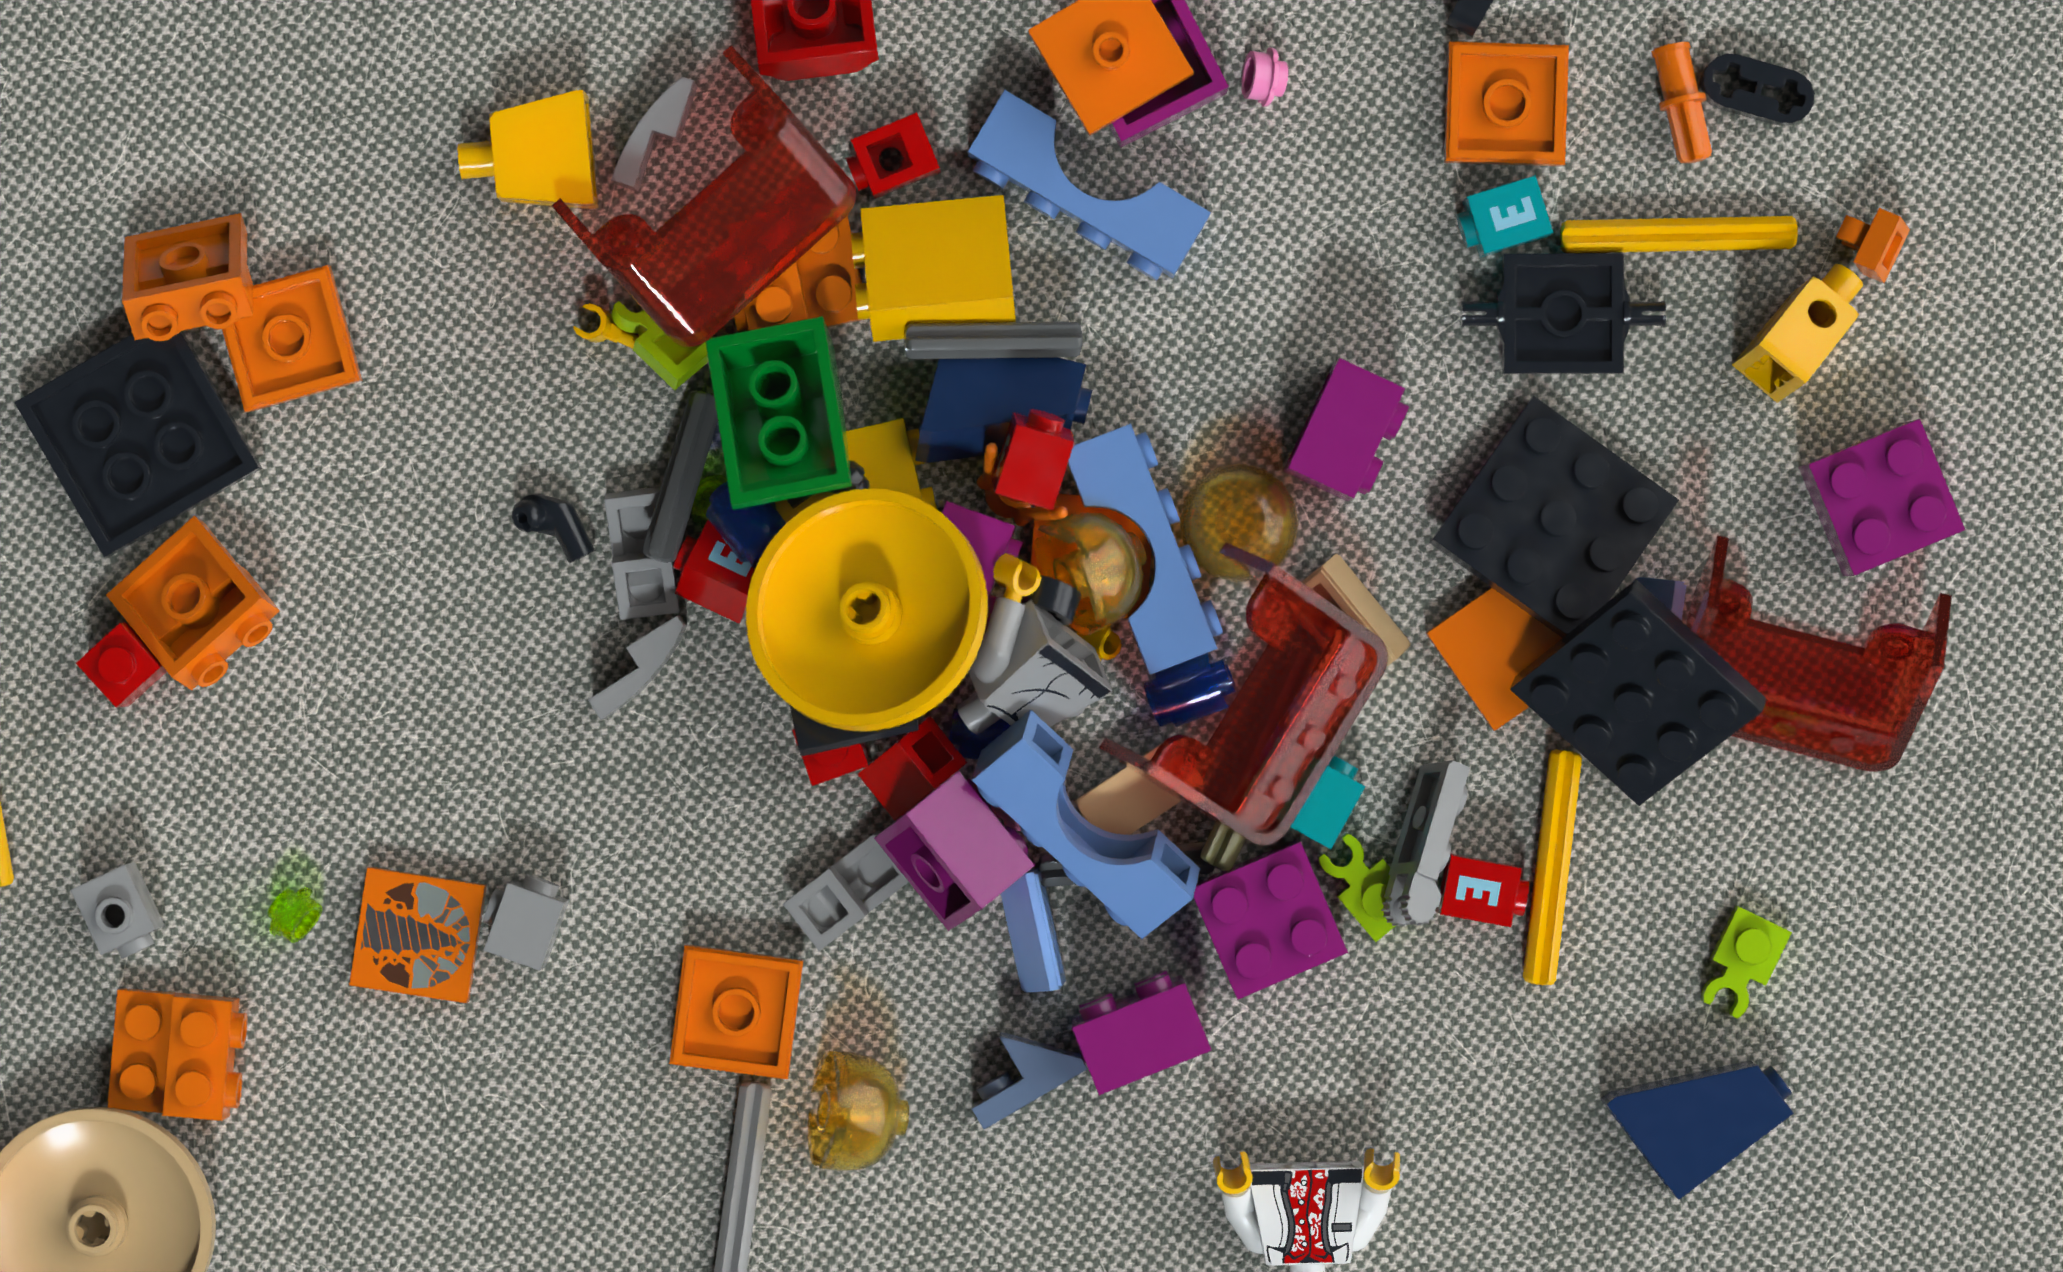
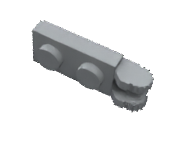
M1453 760L1420 766L1388 874L1390 878L1384 895L1386 901L1382 902L1384 905L1383 909H1381L1384 911L1383 917H1386L1387 923H1392V926L1404 927L1405 925L1412 924L1416 926L1428 924L1429 920L1434 919L1433 915L1437 913L1435 908L1439 907L1442 896L1435 881L1448 863L1451 853L1449 838L1454 821L1466 803L1468 792L1465 784L1470 770L1468 766Z

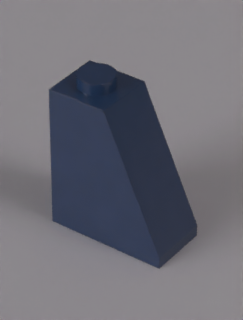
M1058 357L939 359L920 430L915 461L932 463L984 456L986 446L989 443H995L998 447L997 453L1000 454L1013 412L1028 417L1030 410L1036 409L1064 419V428L1071 429L1073 422L1084 425L1093 391L1081 387L1086 364Z
M1750 1060L1609 1091L1600 1098L1665 1186L1678 1200L1794 1114L1784 1101L1792 1095V1092L1775 1069L1770 1065L1762 1071L1758 1065Z

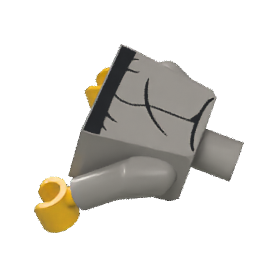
M1011 554L1000 556L995 563L993 577L996 583L1006 588L1003 598L997 597L981 646L969 669L976 693L957 707L958 713L965 725L977 735L1000 719H1003L1009 725H1013L1029 710H1032L1049 727L1064 719L1079 716L1087 706L1112 692L1101 661L1102 659L1111 660L1115 658L1122 647L1118 634L1111 631L1109 623L1098 617H1087L1081 623L1076 634L1066 625L1057 621L1049 612L1033 604L1032 599L1024 605L1020 603L1022 596L1031 595L1037 590L1041 581L1040 573L1035 566L1021 561Z

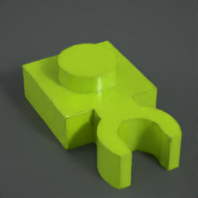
M639 283L635 287L633 298L644 310L638 313L631 312L618 301L613 306L611 317L616 326L621 330L640 335L635 340L633 351L675 391L709 362L705 339L712 337L678 304L667 314H664L658 308V297L653 289L643 283Z
M1345 833L1341 838L1351 849V859L1349 862L1342 866L1334 865L1324 853L1318 856V861L1327 874L1335 878H1344L1349 885L1336 896L1371 938L1377 942L1395 927L1392 926V923H1387L1386 917H1383L1384 911L1381 910L1384 906L1382 902L1386 901L1384 895L1390 878L1388 874L1391 867L1381 857L1368 868L1363 862L1364 851L1362 845L1354 836Z
M1735 905L1710 956V959L1725 967L1721 975L1715 976L1706 982L1701 992V1001L1711 1005L1715 994L1720 989L1730 988L1734 992L1735 1001L1730 1008L1729 1015L1737 1019L1740 1018L1747 1010L1749 1004V994L1746 987L1750 978L1765 986L1767 985L1792 932Z

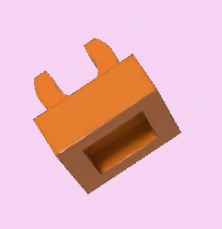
M1879 208L1871 226L1846 215L1836 238L1842 240L1841 244L1858 252L1853 262L1863 275L1885 284L1910 229L1900 216Z

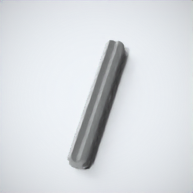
M747 1081L743 1082L739 1087L714 1272H747L772 1094L771 1086L765 1083Z

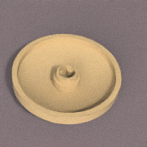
M109 1107L72 1109L47 1117L28 1127L14 1137L0 1152V1272H207L216 1236L215 1209L209 1185L199 1164L189 1150L173 1134L154 1121L136 1113Z

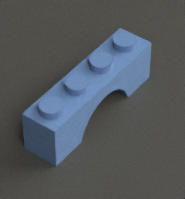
M1004 90L968 150V156L977 162L972 171L1001 189L1010 181L1027 191L1028 195L1024 202L1051 219H1055L1060 211L1079 222L1080 224L1075 232L1092 244L1106 250L1110 242L1131 253L1126 263L1144 275L1157 281L1163 272L1173 278L1209 219L1211 212L1161 182L1143 194L1119 201L1102 200L1082 192L1067 179L1058 164L1054 148L1056 120Z
M1128 424L1074 445L1068 467L1084 507L1109 509L1126 516L1140 528L1151 547L1154 560V574L1150 590L1142 604L1127 618L1146 670L1151 675L1216 650L1217 646L1213 637L1222 634L1223 630L1211 600L1200 603L1192 581L1202 576L1190 545L1186 544L1178 547L1170 525L1179 522L1180 519L1168 488L1157 491L1150 475L1149 469L1158 466V461L1146 432L1135 435L1132 425Z
M1029 710L980 751L972 781L976 784L979 793L986 802L994 807L1002 808L1019 824L1023 835L1029 842L1037 847H1043L1062 864L1064 872L1072 882L1081 887L1085 886L1104 903L1106 911L1115 922L1122 926H1128L1143 939L1194 898L1200 868L1159 829L1133 835L1116 834L1100 829L1083 818L1072 805L1065 787V779L1073 748L1032 710Z

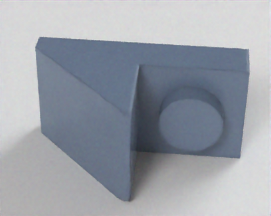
M1001 1032L999 1037L1021 1075L1012 1080L1008 1072H1005L979 1087L977 1092L981 1099L972 1104V1110L983 1129H986L1087 1070L1085 1059L1082 1054Z

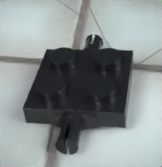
M1503 254L1502 287L1497 297V302L1461 301V313H1484V315H1462L1461 327L1497 326V332L1502 342V374H1623L1624 342L1630 326L1665 327L1666 315H1643L1642 313H1664L1666 311L1665 301L1630 302L1624 285V254Z

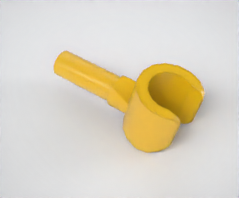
M589 303L582 306L589 311L598 313L601 323L599 328L592 333L573 326L577 335L590 342L599 343L608 339L633 349L635 340L639 335L621 330L612 320L611 314L598 305Z

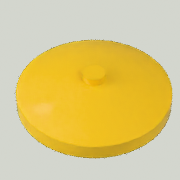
M875 488L856 489L826 497L805 508L788 521L773 537L759 559L751 579L746 603V627L751 652L759 670L772 689L784 701L808 718L829 727L849 731H877L892 728L914 720L936 707L959 685L969 671L981 646L987 620V590L982 567L976 553L961 531L944 514L921 499L898 491Z

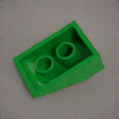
M823 316L705 339L733 510L852 487L843 400L834 345Z

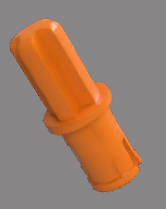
M1677 42L1655 48L1651 53L1655 60L1664 100L1659 103L1660 111L1667 112L1677 160L1680 163L1690 164L1709 158L1712 149L1701 104L1706 101V94L1698 90L1689 51L1690 44L1689 42Z

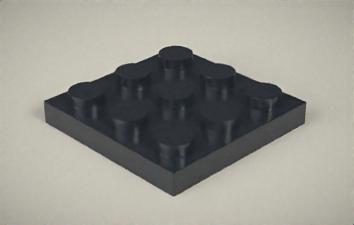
M183 331L166 341H154L149 338L135 340L133 334L14 402L105 558L111 557L262 469Z
M1533 396L1429 543L1564 638L1610 601L1679 499Z
M1637 579L1517 674L1510 688L1514 694L1638 806L1762 713L1767 700L1765 696Z

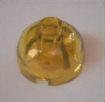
M1238 463L1217 467L1197 480L1184 498L1179 525L1183 545H1190L1199 567L1215 578L1232 582H1243L1260 579L1281 566L1294 547L1299 522L1295 501L1280 479L1264 468Z
M1076 512L1068 514L1063 519L1052 520L1041 525L1038 530L1045 533V535L1034 541V551L1040 575L1064 582L1076 588L1082 594L1073 621L1069 626L1080 635H1092L1124 618L1140 598L1144 576L1142 566L1146 563V553L1140 539L1133 532L1127 533L1120 524L1101 513Z
M827 1051L824 1053L818 1064L811 1091H821L817 1115L811 1112L808 1113V1148L811 1162L814 1166H819V1169L831 1171L861 1170L877 1164L892 1148L896 1135L903 1136L907 1130L909 1121L908 1101L900 1099L897 1082L886 1066L874 1058L845 1051Z

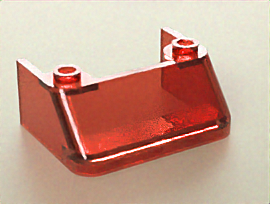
M732 45L723 52V55L753 90L736 107L730 122L732 135L745 152L656 232L641 217L634 214H621L607 221L593 233L561 198L552 205L553 209L659 328L675 344L683 347L698 346L709 340L850 213L856 200V188L852 180Z
M1717 535L1694 591L1686 625L1767 698L1763 712L1731 736L1864 771H1885L1897 765L1944 669L1952 595L1939 594L1923 630L1901 623H1891L1871 631L1863 647L1751 619L1753 597L1749 590L1731 579L1723 578L1729 538Z
M1225 542L1219 553L1260 581L1247 603L1245 616L1249 630L1267 644L1266 649L1207 745L1187 735H1175L1166 739L1158 747L1151 760L1107 738H1104L1099 748L1162 790L1241 837L1257 845H1270L1280 840L1287 833L1382 678L1387 667L1388 653L1385 643L1380 637L1273 562Z

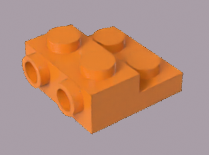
M845 201L789 213L783 211L726 224L729 237L718 239L725 274L737 272L741 296L731 297L730 299L738 333L823 316L827 328L862 321L858 320L855 284L862 283L860 269H854L851 243L852 232Z
M241 213L125 237L122 303L135 340L149 338L154 341H166L183 330L202 326L224 329L241 318L253 316V282L247 266V230Z
M195 515L106 594L169 675L191 691L197 685L207 687L220 680L228 669V663L225 660L242 645L252 647L262 642L272 631L273 624L270 620L280 612L250 573L234 560L207 525Z
M128 988L118 989L107 1107L163 1113L162 1116L217 1121H223L230 1116V1108L239 1107L242 1094V1073L233 1072L235 1048L243 1049L247 1036V1013H239L240 998Z

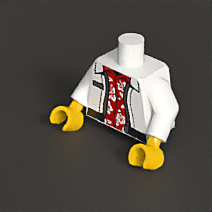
M1372 1148L1367 1149L1364 1154V1173L1360 1161L1250 1164L1247 1153L1242 1151L1240 1152L1241 1164L1235 1169H1224L1221 1167L1219 1156L1213 1159L1214 1172L1217 1184L1221 1189L1226 1218L1246 1248L1256 1254H1263L1266 1265H1289L1290 1272H1325V1264L1350 1263L1352 1252L1359 1251L1367 1246L1384 1218L1391 1190L1400 1179V1154L1394 1152L1393 1162L1386 1166H1380L1374 1163V1149Z

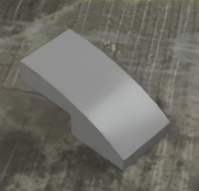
M681 77L652 104L639 121L619 157L611 178L616 185L639 192L656 137L659 136L680 143L698 87L694 80Z
M661 487L605 494L604 502L613 555L612 569L620 620L679 613L680 611L679 597L675 594L677 579L676 570L673 568L674 562H659L647 557L643 553L644 542Z
M675 616L626 647L637 664L638 669L588 699L600 720L608 718L624 707L664 667L687 628V624L682 616Z
M883 827L783 903L784 907L818 951L826 947L908 883V880L874 839L884 830Z

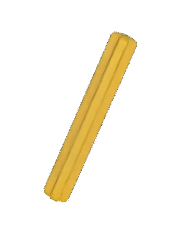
M1793 216L1567 220L1561 224L1560 244L1562 251L1565 253L1791 249L1796 246L1798 239V226L1796 218Z
M1552 750L1548 758L1523 969L1524 980L1536 985H1553L1557 976L1582 765L1581 754L1575 751Z

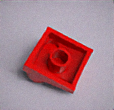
M751 0L760 75L770 76L783 81L849 74L858 72L879 60L872 0Z

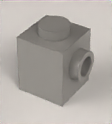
M135 862L124 864L70 890L101 955L117 949L121 958H126L155 944L150 933L165 926Z
M526 874L523 883L512 880L507 883L505 891L495 889L483 919L484 923L492 925L483 951L539 971L545 968L569 903V899L557 895L560 886L551 881Z

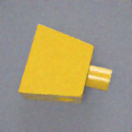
M574 90L489 114L490 141L458 143L457 152L461 179L494 176L496 195L502 202L584 209L599 208L589 98L584 90Z
M1834 264L1822 280L1812 276L1793 291L1739 355L1732 366L1776 403L1783 400L1810 379L1858 318L1857 310L1849 303L1863 287L1860 278L1841 264Z

